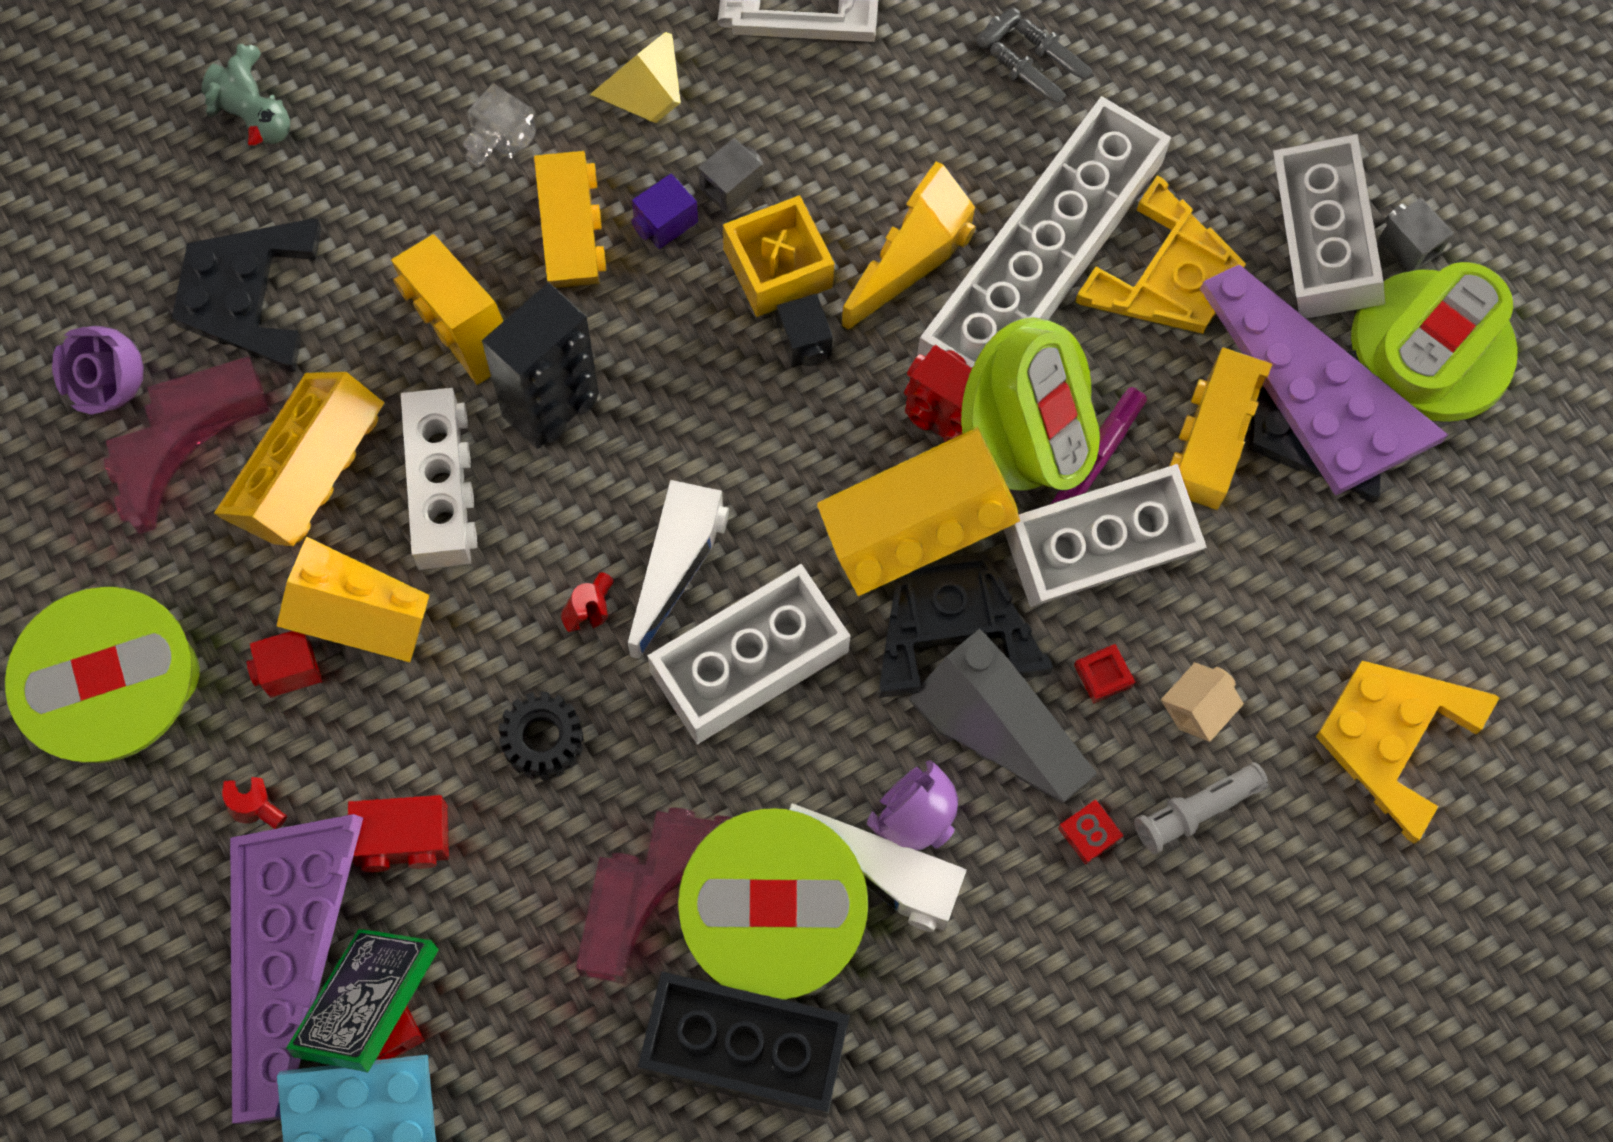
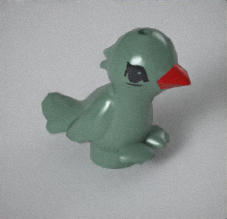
M238 44L236 55L229 59L226 68L213 63L205 73L201 90L206 98L207 116L213 118L223 109L230 114L241 117L245 121L248 129V146H256L261 142L276 144L283 141L289 133V115L283 106L282 100H275L273 94L269 98L260 97L258 86L251 75L252 66L261 56L258 47Z

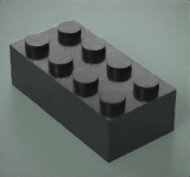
M549 282L482 340L502 417L537 450L547 441L551 443L558 439L572 418L578 413L580 415L586 413L596 403L599 390L587 316Z
M661 971L638 1063V1070L641 1075L827 1118L850 1015Z

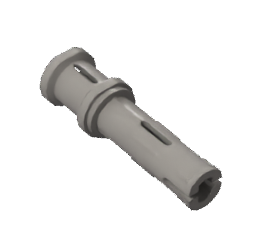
M1252 762L1242 768V770L1221 779L1189 798L1174 797L1167 802V807L1148 817L1140 815L1135 818L1134 824L1139 838L1152 854L1160 853L1163 850V845L1182 835L1190 837L1195 834L1199 823L1231 808L1253 794L1267 789L1268 783L1266 782L1268 779L1266 773L1259 764Z

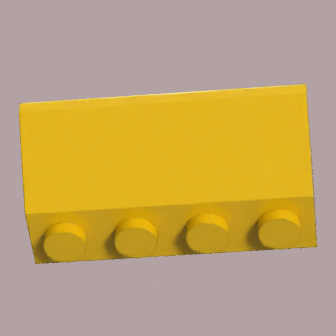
M347 372L305 373L214 514L272 544L294 547L297 542L307 535L311 527L310 520L318 507L325 504L331 497L334 490L332 485L341 471L348 468L355 459V449L363 436L371 432L378 422L377 414L384 405V402Z
M978 427L817 503L837 558L858 596L1020 522L1015 500Z

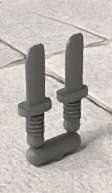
M1009 8L1000 16L993 17L987 27L977 37L978 46L982 49L990 48L991 55L998 58V61L1010 70L1008 78L1015 81L1020 77L1043 97L1053 102L1061 101L1066 97L1065 93L1031 66L1033 59L1026 56L1022 60L1009 48H1005L1004 44L997 42L1014 26L1017 25L1018 32L1024 34L1025 38L1037 46L1034 52L1040 58L1047 53L1066 70L1080 78H1086L1092 73V69L1058 42L1060 36L1057 33L1053 32L1048 36L1039 27L1032 24L1030 20L1021 19L1020 11L1016 8Z

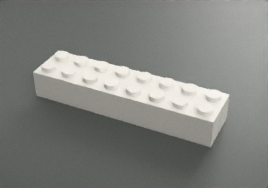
M1101 96L922 334L917 356L919 354L926 356L936 344L945 351H955L964 358L967 365L973 368L976 359L985 345L998 331L1008 324L1029 317L1049 320L1160 168L1171 137Z

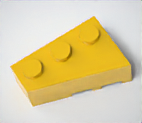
M585 151L535 155L534 162L547 282L555 288L600 284L599 272L606 271L604 246H596L594 230H602L599 204L592 205L590 189L597 188L595 163H587Z
M432 234L391 259L398 274L393 281L406 301L411 298L413 299V305L426 324L431 323L442 343L449 347L475 384L478 385L491 377L482 340L503 322L496 302L444 244Z
M1222 347L1207 381L1198 380L1190 402L1198 405L1194 417L1186 416L1178 438L1186 441L1182 454L1174 452L1169 465L1178 464L1190 501L1215 510L1219 509L1228 492L1245 443L1244 438L1251 416L1254 417L1259 404L1256 401L1260 389L1269 375L1272 363Z
M306 537L286 583L277 627L411 662L430 595Z

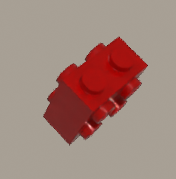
M936 344L926 356L919 354L908 369L907 376L910 377V381L904 390V395L907 396L904 413L908 415L911 422L923 430H932L941 436L944 442L961 435L963 396L972 367L967 365L964 358L955 351H945Z

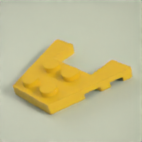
M1157 175L1139 201L1136 211L1172 231L1134 287L1096 266L1078 292L1075 302L1083 306L1203 334L1216 314L1200 290L1203 282L1237 265L1245 268L1246 263L1211 227L1206 229L1192 215L1193 209L1183 199L1179 201L1168 190L1169 184Z
M1361 661L1318 731L1316 738L1354 780L1358 779L1375 798L1374 803L1384 814L1389 813L1403 829L1401 833L1407 840L1415 844L1421 839L1439 806L1402 785L1397 779L1434 714L1437 711L1476 735L1483 729L1500 697L1484 691Z

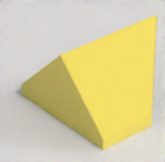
M665 32L590 95L657 123L680 104L672 34Z

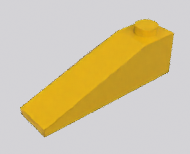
M936 161L915 189L906 204L909 210L903 220L902 228L899 230L892 226L885 238L886 242L880 253L881 262L879 263L875 260L870 262L844 304L842 326L849 330L937 268L952 256L958 246L964 248L971 240L976 226L972 224L975 206L943 164Z

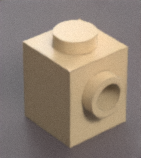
M1195 662L1161 699L1179 730L1209 742L1244 704L1234 688L1236 683L1229 673L1219 667L1212 669Z

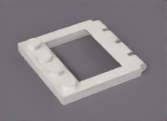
M720 0L717 23L721 27L732 28L733 35L875 42L879 0H839L838 14L759 10L760 0Z

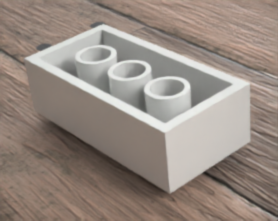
M1358 134L1274 150L1299 313L1304 318H1312L1384 305V282Z
M1178 464L1019 514L1020 522L1004 529L1030 608L1193 555L1207 548Z
M800 564L647 656L650 673L698 745L847 654L849 651L850 634L803 565Z

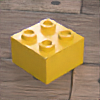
M800 195L723 224V250L756 317L776 310V305L833 288L835 263Z

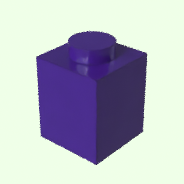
M672 173L632 200L634 218L631 222L634 229L642 239L647 240L649 238L658 249H661L698 223L697 201Z

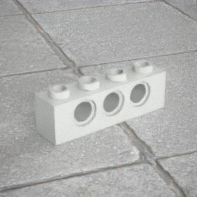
M453 388L401 393L413 559L418 570L471 564L470 549L477 548V533L475 523H468L467 508H474L472 483L464 481V468H471L468 442H461L460 429L468 428L465 403L457 402ZM442 433L447 435L441 442H428L429 438L435 434ZM438 473L450 474L449 478L442 483L430 482L432 477ZM441 513L453 514V517L444 524L433 522L435 517Z

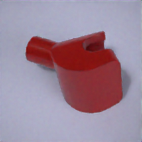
M600 572L592 584L584 583L574 589L561 612L562 623L568 632L580 630L579 623L586 620L587 617L592 628L605 623L608 618L605 596L614 583L610 575Z
M251 777V790L245 794L239 793L235 780L223 782L222 797L229 815L235 821L247 824L261 819L273 829H279L286 821L288 816L268 802V795L262 778Z

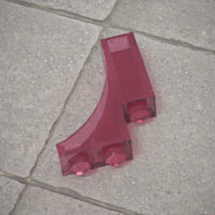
M249 356L147 387L151 404L145 405V410L151 427L106 441L110 457L104 459V465L110 481L117 483L120 495L114 497L117 512L122 522L129 520L138 534L156 529L158 511L166 488L175 472L196 448L221 430L237 422L270 412L259 375Z
M671 807L668 813L657 811L646 865L639 864V858L623 853H613L611 859L599 857L576 965L579 976L626 984L633 950L647 919L670 890L681 882L686 865L698 845L716 827L733 817L717 815L711 821L695 818V812L684 808Z

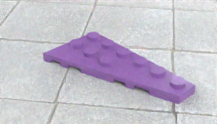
M1241 265L1232 267L1203 282L1200 290L1242 354L1272 363L1269 375L1265 379L1263 386L1335 496L1442 443L1448 436L1441 428Z
M352 814L230 838L232 1123L250 1124L281 1119L277 1075L280 1071L298 1069L301 1059L294 1058L286 1047L317 998L363 818Z

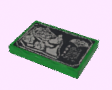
M358 929L286 1049L294 1058L368 1073L439 949L432 940Z

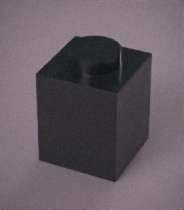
M817 294L776 305V326L791 367L802 364L804 366H814L823 362L827 357L832 356L833 335Z

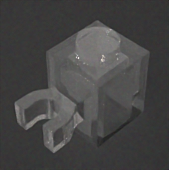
M493 83L467 111L472 134L463 142V146L469 150L466 154V159L480 168L489 157L493 148L511 159L520 148L527 147L536 131L532 108Z

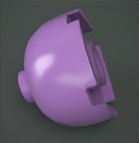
M88 326L69 330L64 335L68 337L64 340L63 345L56 346L52 362L55 384L61 395L68 394L69 398L75 403V405L71 406L77 411L96 414L115 410L128 403L138 392L143 381L144 370L141 354L133 341L118 330L104 326Z
M931 760L926 761L927 771L923 773L918 767H915L882 797L880 802L883 805H887V807L879 817L873 811L871 812L867 825L878 836L888 839L901 847H908L917 851L923 850L930 845L935 849L939 848L952 836L955 829L951 824L957 815L958 796L955 786L950 779Z

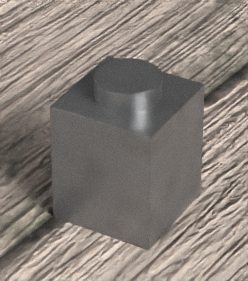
M733 138L698 167L699 189L726 214H729L763 185L762 159L753 148L749 146L745 148L738 140Z
M1420 198L1408 207L1404 203L1400 204L1386 216L1385 222L1387 225L1379 240L1407 271L1418 270L1442 254L1454 232Z

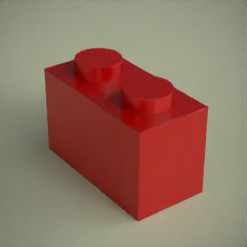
M442 795L348 801V815L354 814L363 818L352 859L355 866H361L362 871L383 872L390 869V864L408 863V867L413 869H427L436 867L437 861L449 860L448 805Z

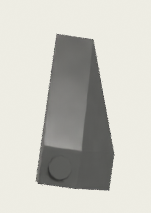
M981 629L977 630L947 655L921 684L919 693H913L909 698L912 705L939 734L950 740H957L976 751V755L988 762L992 760L1013 772L1016 778L1062 804L1069 800L1097 774L1011 661Z

